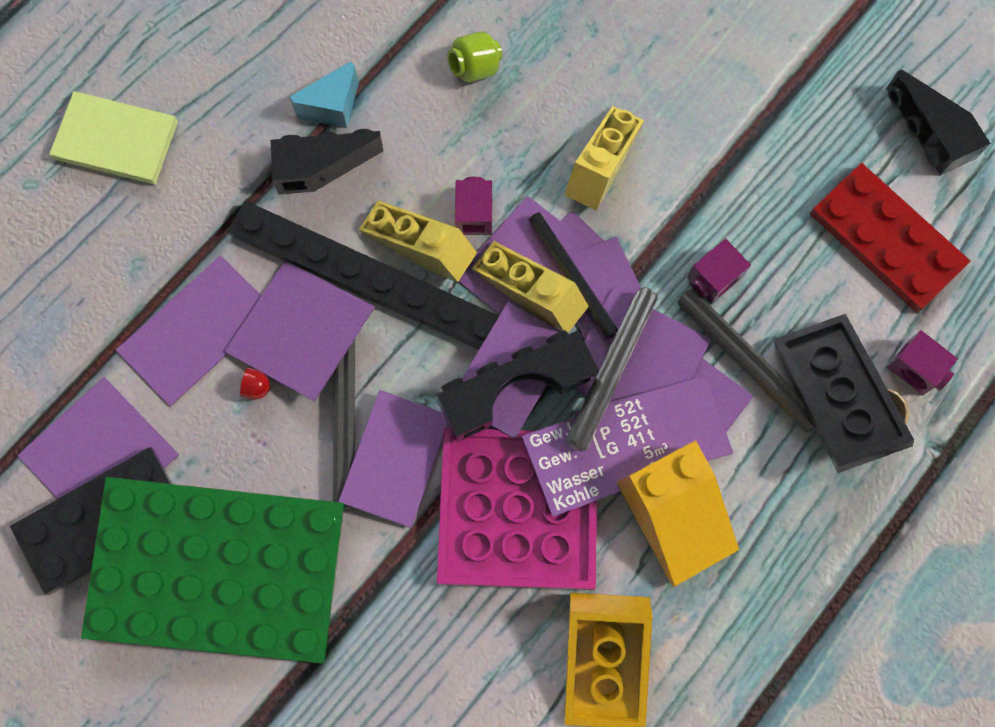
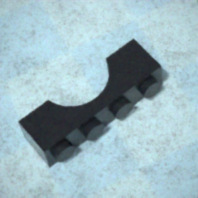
M566 330L560 331L547 338V344L533 350L532 346L522 348L511 355L513 360L499 366L497 362H492L476 371L478 376L465 382L462 378H457L444 384L441 387L443 392L437 394V402L456 443L492 427L493 404L498 395L513 383L525 380L539 381L547 384L562 395L594 380L599 370L579 330L568 334Z

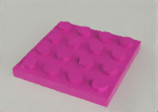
M444 428L437 585L575 590L596 589L597 501L552 517L522 439L523 435L535 431L520 430L516 439L500 430L486 429L456 443L450 428Z

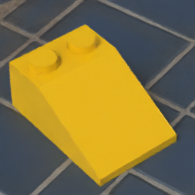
M696 440L616 482L672 587L679 585L739 550L715 474Z
M570 592L564 725L646 727L653 620L650 597Z

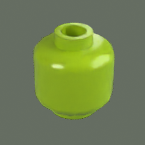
M485 31L457 37L447 54L450 70L453 75L465 82H475L495 75L499 68V61L502 59V49L499 42L493 40L491 35Z

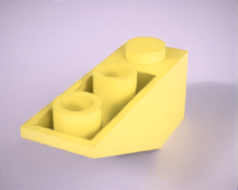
M612 106L576 160L564 196L597 211L621 168L644 120L634 116L627 110Z
M379 200L359 228L365 235L426 270L459 282L477 254V251L459 228Z
M495 241L472 267L475 273L533 316L560 331L566 330L568 333L589 307L575 282Z

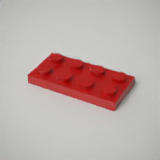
M863 163L859 164L810 212V215L917 314L971 262Z

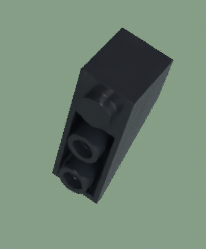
M902 69L897 71L886 87L891 103L898 107L906 120L909 132L918 139L924 149L927 161L936 168L940 176L977 159L991 144L972 113Z
M358 129L353 133L346 134L322 132L317 136L300 137L298 135H285L281 139L270 140L272 181L279 195L315 192L383 152L380 131H372L370 129Z

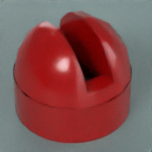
M247 368L241 382L240 397L256 400L266 396L270 390L268 377L262 371Z

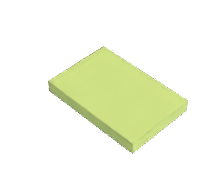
M73 91L49 155L53 160L156 185L178 120L173 115Z

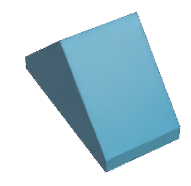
M350 61L289 96L299 119L347 128L359 85L355 66Z

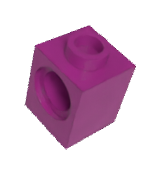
M476 176L467 177L464 180H456L455 227L459 228L463 235H492V180H485Z
M725 238L692 266L687 278L690 280V287L702 298L706 297L713 304L745 276L751 264Z
M920 330L906 342L887 368L921 395H925L934 388L940 391L954 376L950 369L958 358Z

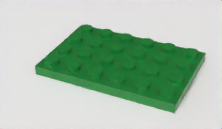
M106 477L81 639L324 664L345 504L341 502Z

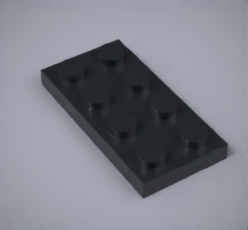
M846 313L775 339L774 346L837 473L913 447L914 438Z
M149 447L10 526L45 595H51L91 572L106 477L173 484L153 448Z

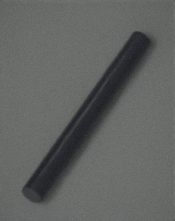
M540 212L533 214L528 219L531 226L565 277L576 283L589 306L587 308L588 312L606 339L612 338L617 334L618 328Z

